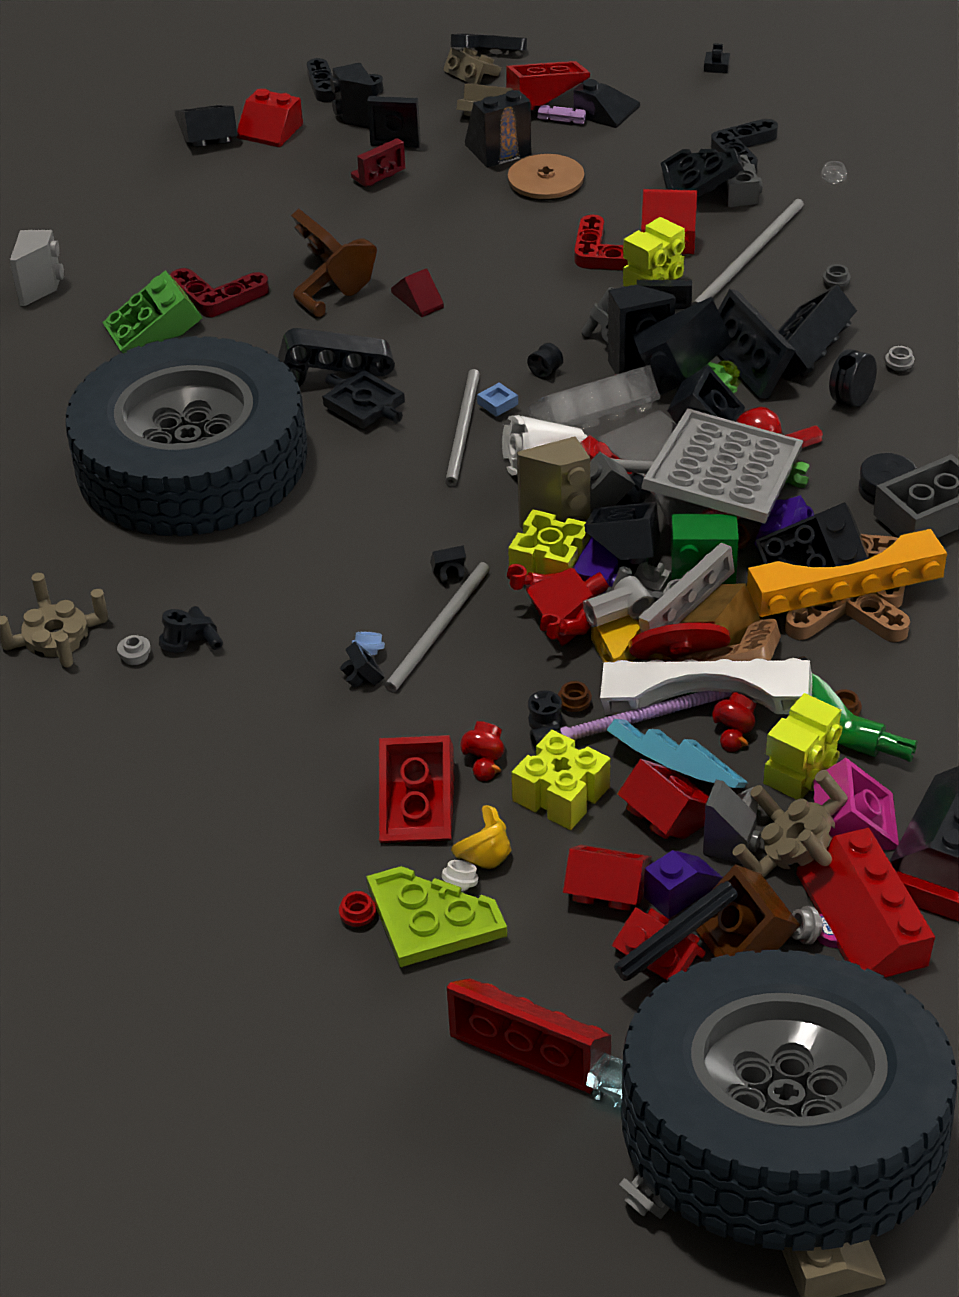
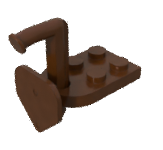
M298 208L291 215L297 223L294 228L303 239H308L307 247L317 257L320 255L325 263L295 289L293 296L297 302L313 313L314 316L322 317L326 310L325 303L322 301L317 302L311 297L331 279L340 292L346 296H352L359 292L371 279L377 247L363 238L353 240L341 246L328 231Z

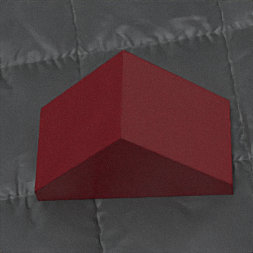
M427 268L404 277L391 288V293L420 317L444 308L442 298Z

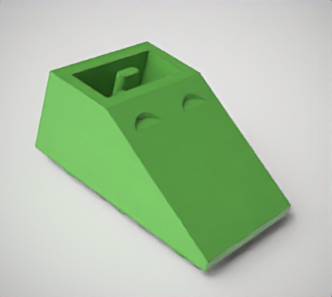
M165 270L159 276L153 278L140 292L134 294L117 311L112 312L102 323L120 351L125 353L127 350L138 346L143 347L148 343L161 342L165 339L181 336L203 317L184 290Z

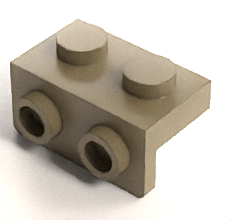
M450 48L443 70L470 84L480 85L483 73L499 77L502 67L493 64V58L485 55L476 56L478 52L471 48H464V50Z
M465 84L464 98L457 100L456 110H463L464 115L471 116L474 102L481 101L485 97L506 94L512 88Z

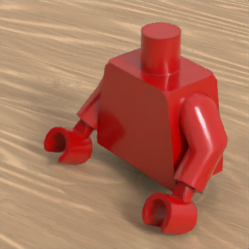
M512 564L507 572V578L510 579L509 584L512 589L520 590L526 584L527 588L525 590L536 610L541 615L540 630L547 631L546 635L550 639H557L561 646L568 643L576 635H584L589 631L591 625L587 621L583 610V601L600 595L609 587L601 572L583 581L574 568L552 574L533 572L527 574L524 566Z

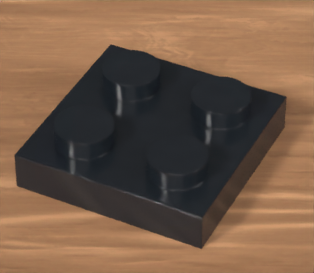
M368 97L370 145L381 146L398 138L404 142V147H420L418 98Z

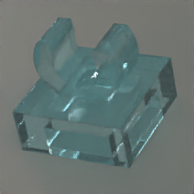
M604 1053L588 1072L586 1086L594 1089V1099L600 1100L605 1093L615 1097L614 1107H620L623 1060Z

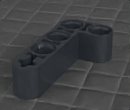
M292 328L284 334L278 354L280 362H283L290 369V372L292 371L299 387L305 382L309 367L358 374L365 370L374 376H385L391 373L395 366L391 347L386 340L303 328Z

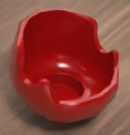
M766 407L750 409L740 415L736 421L783 435L778 415Z

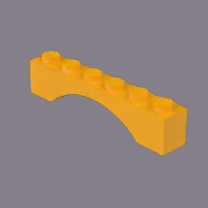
M927 529L900 535L882 553L850 565L807 567L777 561L749 567L747 588L759 616L764 617L943 578L947 552L933 531Z

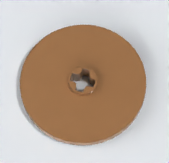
M538 154L525 157L514 163L508 171V182L513 190L527 197L538 199L559 198L575 192L582 186L584 182V169L577 161L566 156Z

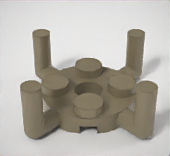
M35 573L31 578L39 609H31L24 614V622L21 628L22 633L13 636L8 618L0 616L1 647L4 650H12L26 646L34 654V650L43 652L44 657H58L63 667H71L74 662L72 652L80 647V641L84 636L85 639L87 638L88 627L105 623L109 618L104 592L102 589L91 591L94 613L84 615L70 600H62L57 604H52L44 574ZM52 629H61L57 632H50Z
M821 770L815 776V780L830 797L823 805L807 802L806 799L802 798L792 802L788 810L784 812L761 785H757L751 790V796L774 823L768 824L761 833L767 855L760 862L744 844H739L733 849V855L745 868L760 873L765 877L776 866L783 869H791L788 864L798 863L800 866H804L815 860L821 866H828L832 862V856L826 849L832 840L829 835L831 826L835 829V822L832 816L846 804L848 797L827 770Z

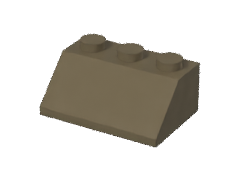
M576 436L517 452L519 526L521 529H523V524L532 509L556 515V521L564 523L567 518L586 522L590 516V457Z
M869 1240L853 1245L847 1242L843 1244V1247L822 1250L821 1247H815L814 1251H792V1247H784V1250H782L800 1297H835L886 1283Z

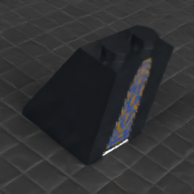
M510 90L506 94L485 97L483 100L473 103L465 137V146L487 168L532 155L531 103L520 90Z

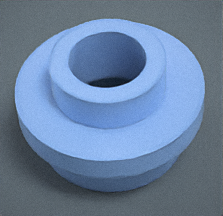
M356 632L355 640H352V643L356 641L371 655H377L378 649H384L385 643L382 642V634Z

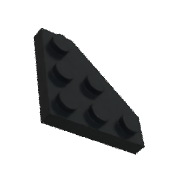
M727 148L725 152H718L716 149H700L698 153H692L690 149H682L660 163L668 190H697V198L713 191L718 185L736 177L739 172L744 170L740 155L735 148Z

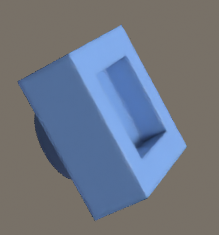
M497 383L477 394V403L497 417L518 405V395L501 383Z

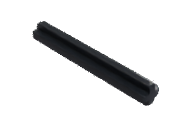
M728 881L719 884L615 963L614 969L623 981L631 980L737 899L738 893L733 888V885Z

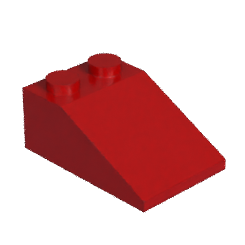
M577 61L506 66V88L520 90L530 100L531 110L535 109V106L548 103L590 78V72Z
M450 735L379 738V842L452 840L454 747Z

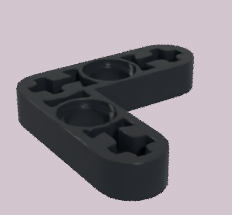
M458 33L451 34L450 46L527 50V38Z
M322 58L309 60L307 62V74L315 98L320 102L335 100V93L332 92L330 79L333 78L328 62ZM369 74L376 84V93H382L384 91L383 77L379 74Z
M761 119L715 131L711 135V149L725 152L727 148H735L739 155H747L750 163L754 164L757 173L758 159L747 147L775 140L778 134V123L772 119Z

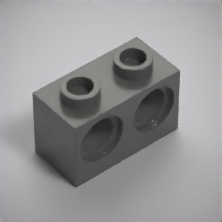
M746 154L740 155L744 170L739 172L736 177L718 185L727 207L758 204L759 193H762V179L757 177L755 166L750 163Z

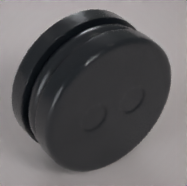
M846 349L838 356L833 365L829 380V391L834 401L847 403L855 407L865 403L873 390L877 375V364L874 356L870 353L859 352L854 349Z
M894 453L872 455L864 460L860 467L859 492L866 501L875 504L877 485L913 471L917 467L910 459Z

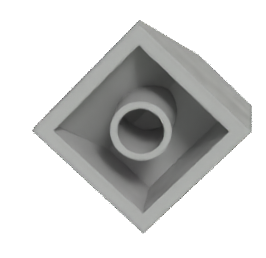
M20 230L10 258V264L20 306H26L56 291L59 281L64 278L63 264L58 261L59 243L54 241L52 230Z

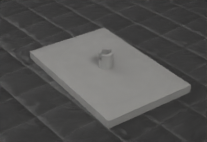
M687 408L643 478L641 489L765 524L801 451L803 440Z

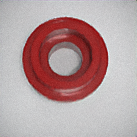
M362 891L348 893L339 906L341 920L350 926H364L370 923L376 915L375 902L367 893Z

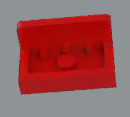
M635 907L612 946L627 955L667 925L670 920L650 908L648 913H645ZM691 933L647 968L667 980L681 970L686 972L696 955L703 959L706 951L697 945L700 938Z

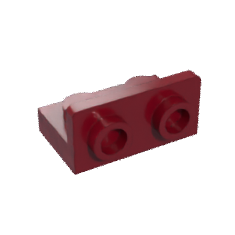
M396 138L358 155V169L351 172V178L366 187L406 169L404 142Z

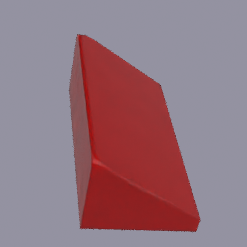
M899 871L897 872L917 907L959 921V892Z

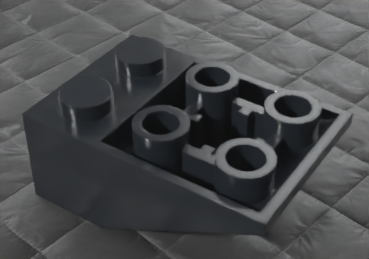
M845 502L755 540L764 564L780 561L807 567H836L854 564L870 558L853 514Z

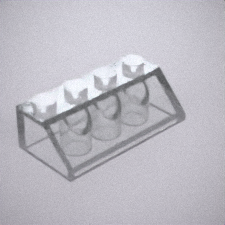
M648 365L544 396L528 406L527 411L531 418L571 427L582 425L583 430L600 425L599 420L609 417L610 422L626 417V411L635 409L636 414L648 411L653 408L652 403L661 398L651 367Z

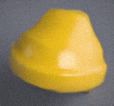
M485 805L482 807L485 828L457 842L452 846L451 851L458 859H463L485 869H493L507 858L511 852V846L505 831L506 825L499 818L496 808Z

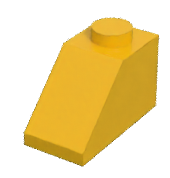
M627 615L597 627L591 626V639L603 663L616 662L618 660L634 661L636 657L632 656L629 652V641L641 633L639 619H632Z

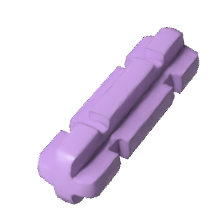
M540 105L538 118L540 120L551 118V121L564 123L574 121V124L582 125L586 120V111L582 109L573 111V108L553 106L552 109L548 105Z

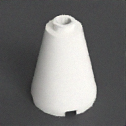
M520 415L509 416L508 419L511 420L510 425H504L502 436L503 458H509L511 466L506 467L507 471L512 476L517 475L518 451L574 436L581 442L587 438V435L580 428Z

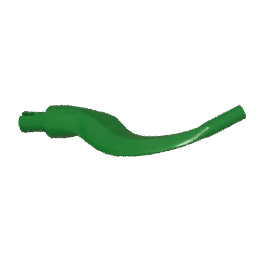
M812 673V697L841 709L840 725L843 729L837 744L872 757H876L879 752L907 760L908 762L912 761V754H915L917 749V740L886 732L885 724L854 715L847 709L831 687L820 677ZM697 692L686 693V695L693 694V693H697Z

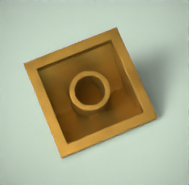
M746 583L721 584L680 623H711L723 626L730 632L731 642L728 646L740 644L748 626L761 619Z

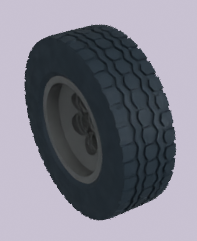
M198 336L183 337V339H165L163 342L155 341L145 344L143 347L127 350V353H120L110 358L109 362L105 361L96 368L95 372L91 371L84 378V382H80L74 390V394H72L67 406L65 425L76 480L85 500L101 516L105 515L107 520L115 524L120 523L121 527L133 531L137 529L138 532L147 534L157 533V535L172 536L173 534L191 536L193 533H198V535L213 533V530L218 529L221 531L232 528L235 524L241 525L252 520L254 516L257 518L268 511L269 507L273 508L280 503L282 498L286 497L293 490L294 485L298 483L306 465L307 435L301 391L295 376L273 354H268L266 350L257 346L253 347L252 344L242 341L236 342L233 339L227 338L217 339V337L207 336L198 338Z
M761 950V953L746 951L735 953V956L727 954L711 958L710 962L702 961L687 968L686 972L681 970L669 977L667 983L662 982L651 992L650 997L647 996L632 1018L625 1038L622 1063L621 1119L625 1144L633 1166L640 1178L643 1177L644 1183L654 1195H660L661 1201L675 1213L680 1211L684 1219L698 1227L701 1225L705 1226L706 1231L724 1238L728 1235L733 1237V1241L752 1246H755V1243L763 1244L762 1248L784 1250V1247H792V1251H814L815 1247H821L822 1250L843 1247V1244L847 1242L850 1245L870 1240L873 1234L876 1237L894 1229L895 1223L900 1225L913 1216L915 1210H919L925 1204L939 1183L949 1154L957 1093L955 1058L943 1028L939 1027V1022L929 1010H924V1004L912 994L907 995L906 989L892 980L886 981L883 975L868 968L863 970L860 968V965L845 960L837 961L835 957L816 953L814 956L808 955V952L788 950V953L781 952V950Z

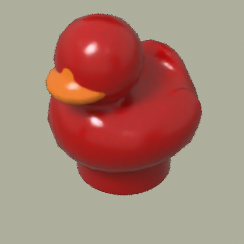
M732 692L728 700L718 702L712 713L714 723L721 722L730 728L725 730L720 737L722 748L729 752H736L741 747L748 746V742L743 737V734L751 732L756 723L753 712L757 705L746 696L737 692Z
M476 721L474 730H469L461 738L460 748L463 755L471 753L480 757L473 765V775L480 781H489L496 773L501 772L500 767L494 761L500 759L504 753L505 747L500 739L503 730L493 724Z

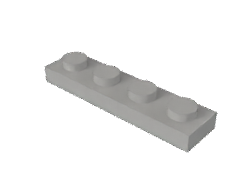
M720 543L673 587L667 590L653 605L646 609L638 617L641 633L665 625L679 624L735 572L732 547Z

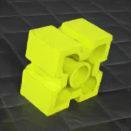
M659 217L646 225L644 233L638 230L626 237L623 244V258L628 260V265L623 267V286L636 285L637 280H676L683 276L684 256L680 254L685 248V228Z
M532 509L523 524V533L518 532L508 547L509 566L520 564L526 568L527 574L529 572L552 574L573 568L591 538L585 532L584 524L586 522L567 518L564 523L556 521V515Z
M803 693L789 709V716L786 719L781 718L767 734L766 755L770 756V758L765 763L763 784L796 800L802 799L809 790L814 791L813 780L816 774L821 770H827L832 767L839 759L840 751L837 750V743L843 729L840 725L841 709Z
M551 730L536 745V756L527 755L511 772L512 801L535 813L541 807L547 810V819L572 830L587 813V800L595 804L610 788L611 758L590 747L578 750L575 748V740Z

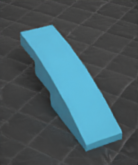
M614 719L607 728L608 732L632 749L667 768L711 783H715L716 779L721 780L732 788H745L748 784L745 779L696 740L684 739L679 745L661 730L648 729L644 735L627 720Z

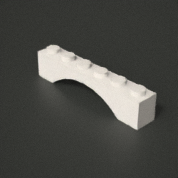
M790 658L785 661H767L765 659H753L751 661H732L729 659L697 661L687 659L682 662H664L662 660L630 662L618 660L616 662H604L600 698L605 715H616L649 705L653 706V704L660 703L671 697L690 692H737L764 705L775 714H789V709L803 693L812 696V672L810 660H800L797 658Z

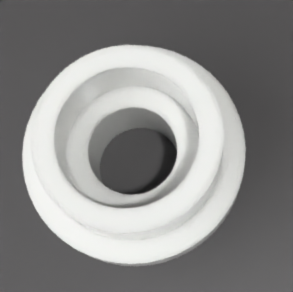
M463 860L449 861L447 867L443 869L441 876L445 882L461 887V891H466L470 887L476 886L479 878L476 874V866Z

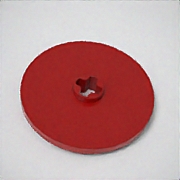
M671 624L653 628L634 636L629 641V652L632 656L642 660H648L649 656L653 653H663L674 661L683 655L726 647L730 644L731 637L727 628L716 624Z

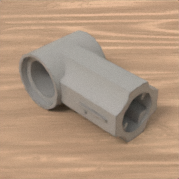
M628 576L621 579L613 591L583 601V610L589 624L592 627H597L627 615L632 619L638 620V617L653 605L655 600L636 577Z

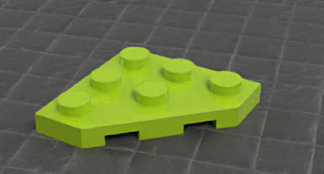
M402 866L366 876L368 889L375 902L376 909L400 967L507 937V925L495 899L484 895L476 898L462 893L459 886L436 878L431 882L415 876L414 870Z

